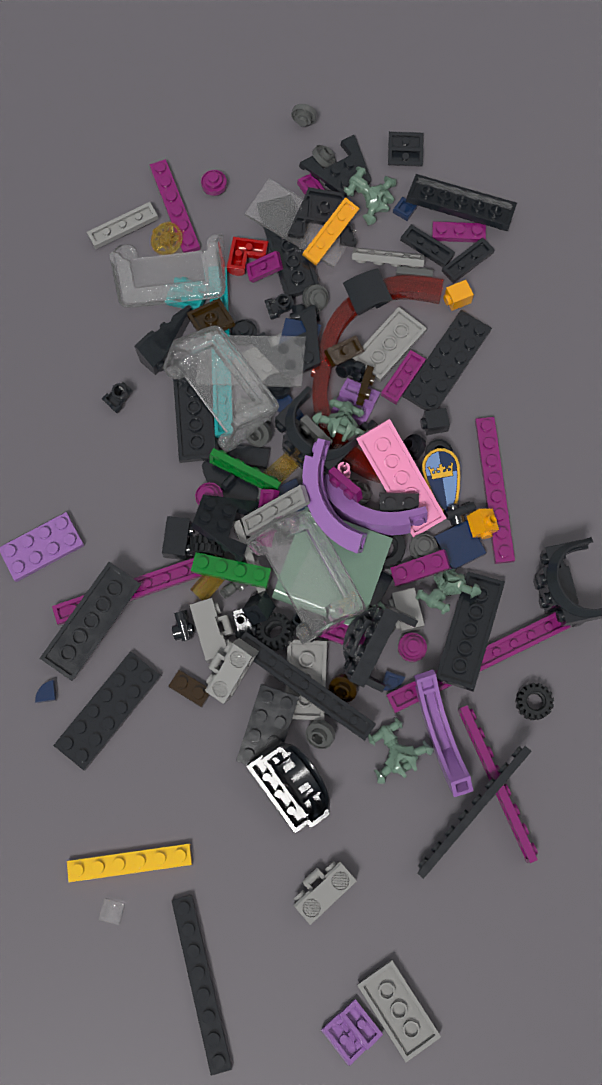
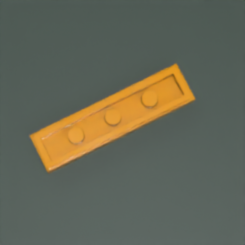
M345 197L302 255L317 266L359 211V207Z

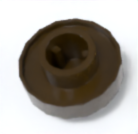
M342 673L335 675L329 684V691L345 702L355 699L359 691L358 685L349 681L346 674Z

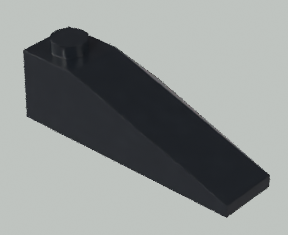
M190 305L174 314L169 323H161L160 329L156 332L150 331L134 346L140 362L153 374L156 375L158 372H162L172 357L190 322L187 316V312L192 311Z

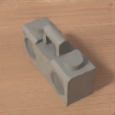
M212 598L190 604L207 663H211L218 650L225 654L227 653L224 650L230 641L229 639L225 640L224 637L234 634L229 616L218 617L217 614H220L221 611L218 602L214 603ZM220 622H222L225 630L221 633L218 626Z
M240 638L228 643L224 650L227 652L226 654L218 650L209 665V669L215 672V674L212 673L206 681L208 686L205 691L223 704L231 699L259 652ZM221 660H223L224 663L222 664L221 668L218 667Z
M333 861L325 869L327 872L325 875L318 868L311 872L302 881L308 891L305 893L302 890L294 898L296 900L294 907L310 925L357 882L340 861L337 864ZM320 877L323 881L313 889L311 884Z

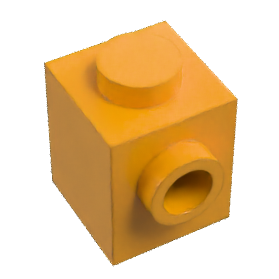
M467 280L446 287L443 299L445 304L449 305L451 311L471 304L474 294Z
M478 509L466 516L473 537L488 539L499 530L493 509Z

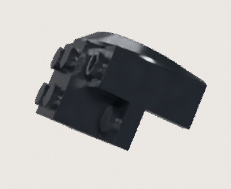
M309 386L275 417L274 422L277 430L285 433L282 441V450L289 457L292 455L297 460L296 464L302 470L305 455L313 456L314 454L312 452L314 439L301 431L300 421L296 419L298 416L296 413L311 397L309 392L312 389ZM359 434L340 448L328 449L324 465L325 473L329 475L328 471L333 466L337 469L338 464L343 462L359 446L356 440L360 436Z
M592 537L548 546L540 554L541 564L545 565V567L537 573L534 579L535 589L539 590L540 594L539 605L541 609L544 608L545 613L556 611L557 621L561 622L562 627L569 625L577 627L584 622L602 619V608L589 609L578 605L579 600L570 568L563 561V559H566L567 554L588 549V545L593 543Z

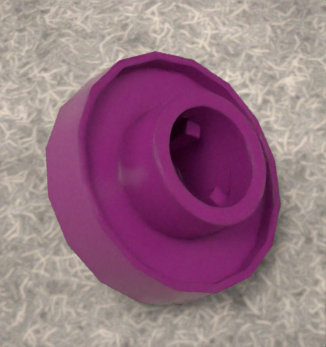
M210 170L202 176L201 186L206 194L217 196L222 194L227 188V179L221 171Z
M210 482L199 486L195 494L198 506L203 494L223 497L221 488L215 483Z
M417 633L404 635L398 644L399 655L408 662L420 661L427 651L425 639Z

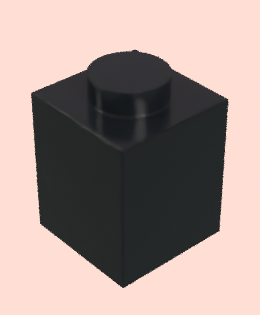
M446 408L424 411L420 423L422 430L425 429L426 435L448 432L450 422Z
M265 591L251 596L242 611L250 623L254 625L268 620L276 606Z

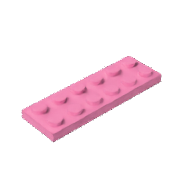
M390 419L356 438L386 492L419 493L418 508L426 506L428 512L427 522L420 526H411L410 533L413 538L446 519Z

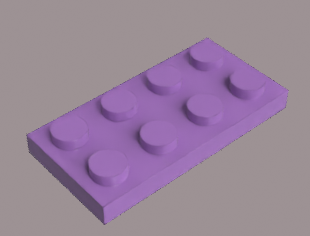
M65 512L1 546L0 554L14 581L18 582L80 549L84 544L69 515Z

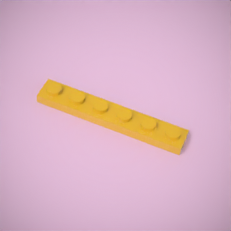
M190 844L67 861L68 882L192 865Z

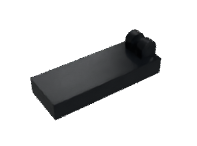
M220 442L218 450L225 451L228 456L234 459L238 458L250 467L267 469L270 449Z

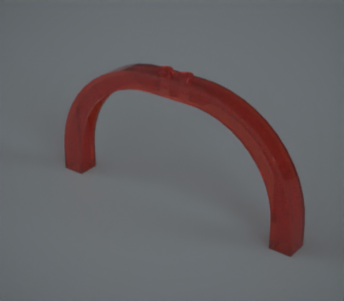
M401 275L383 279L393 300H417L436 304L440 302L444 279L417 275ZM349 297L340 304L328 321L320 343L321 365L311 371V377H314L312 386L314 415L319 411L322 412L323 416L331 414L327 391L332 366L324 351L338 344L346 327L358 316ZM319 422L318 427L333 441L330 450L340 448L349 442L348 440L345 442L341 441L343 435L337 432L334 438L330 437L327 424ZM356 448L344 459V465L348 463L350 470L354 473L382 484L364 452Z

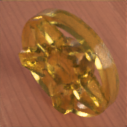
M162 223L152 231L151 245L154 251L160 255L167 256L173 254L182 243V232L174 223ZM173 227L176 228L178 233L173 232ZM163 247H164V249L166 250V251H159V249H161V248H163Z

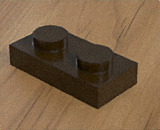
M356 335L324 351L332 368L365 352Z
M367 365L356 405L363 406L365 399L369 400L371 389L368 387L369 385L373 386L376 376L372 374L374 370L372 366Z
M178 670L168 686L201 708L210 696L205 691V685Z

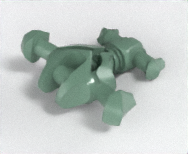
M357 166V173L350 178L348 188L345 187L344 191L347 196H353L354 190L363 194L368 212L362 217L367 225H373L376 222L374 213L388 212L390 208L386 204L394 202V197L388 189L396 187L397 181L394 178L385 176V183L383 185L379 184L370 187L367 181L362 178L366 174L365 168Z
M336 397L329 401V405L332 408L333 406L339 408L338 413L323 416L322 412L319 411L312 417V421L317 426L319 422L327 424L330 437L334 438L336 432L342 434L341 441L343 442L353 435L357 436L358 434L362 435L365 433V431L358 428V424L352 418L353 414L357 415V417H362L364 415L363 408H357L349 401L342 402L336 400Z
M451 568L434 574L437 588L433 589L430 595L425 593L424 590H418L415 598L417 600L422 599L428 607L441 610V614H445L450 611V605L443 603L446 599L445 596L465 592L471 595V599L481 594V588L478 584H475L473 587L466 585L465 575L462 573L458 574L455 569Z
M397 717L394 718L395 722L390 725H382L378 732L368 735L369 743L375 746V742L383 738L384 746H388V749H390L387 761L385 762L386 766L380 772L374 770L377 776V783L385 784V777L391 772L393 774H400L403 778L407 777L405 772L413 769L414 772L417 771L416 762L419 755L427 753V755L431 756L434 752V748L430 747L425 740L423 741L424 745L417 748L399 744L397 741L398 737L393 732L399 728L403 729V722Z

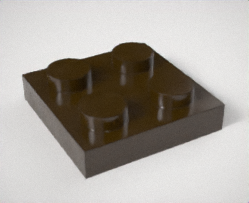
M220 298L187 312L190 322L202 341L235 326L234 320Z

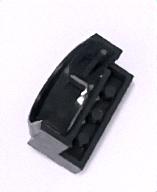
M381 601L377 605L375 604L373 608L360 613L349 625L343 641V653L346 661L343 668L349 681L361 687L367 685L383 692L386 685L371 676V673L397 621L399 620L415 628L418 620ZM364 634V637H366L363 645H359V641L362 635Z
M280 739L247 764L246 767L294 833L306 825L312 828L330 815V796L326 785L311 761L296 746L284 743ZM279 772H280V773L284 776V778L288 781V783L290 784V786L292 787V789L294 790V792L296 793L297 796H295V794H294L293 791L290 789V787L287 785V783H286L285 780L282 778V776L279 774ZM315 790L314 794L303 800L304 797Z

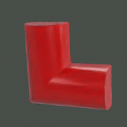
M233 237L227 271L235 276L244 275L247 258L259 259L268 254V241Z

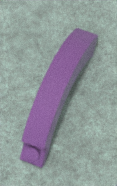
M318 438L312 448L313 456L305 455L303 464V486L306 488L310 504L307 506L318 526L330 539L349 551L357 554L362 553L367 533L358 531L345 523L336 514L328 501L324 488L323 472L331 441Z
M328 474L323 475L328 501L336 514L344 521L382 535L408 534L411 532V526H420L427 522L428 512L426 506L401 512H382L369 509L353 499L349 500L343 494V490L339 487L335 488L330 483Z
M434 670L414 675L416 693L426 728L452 795L457 797L472 792L471 777L460 756L449 727L436 673Z

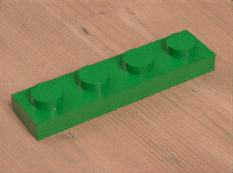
M213 448L211 451L209 462L261 489L280 490L281 482L276 477L268 476L262 473L260 469L250 467L242 460L228 456L223 450Z
M197 552L195 553L191 568L192 573L265 589L268 587L272 571L271 568Z

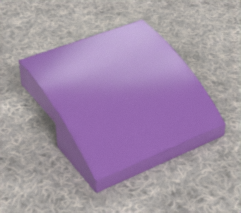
M347 378L336 400L342 402L349 401L357 408L362 407L364 415L357 417V415L353 414L352 418L358 425H361L363 422L367 423L381 392L368 387L371 389L369 400L365 399L363 406L356 405L361 383ZM333 406L331 413H338L339 408Z
M356 999L349 1003L321 1029L348 1066L383 1035Z

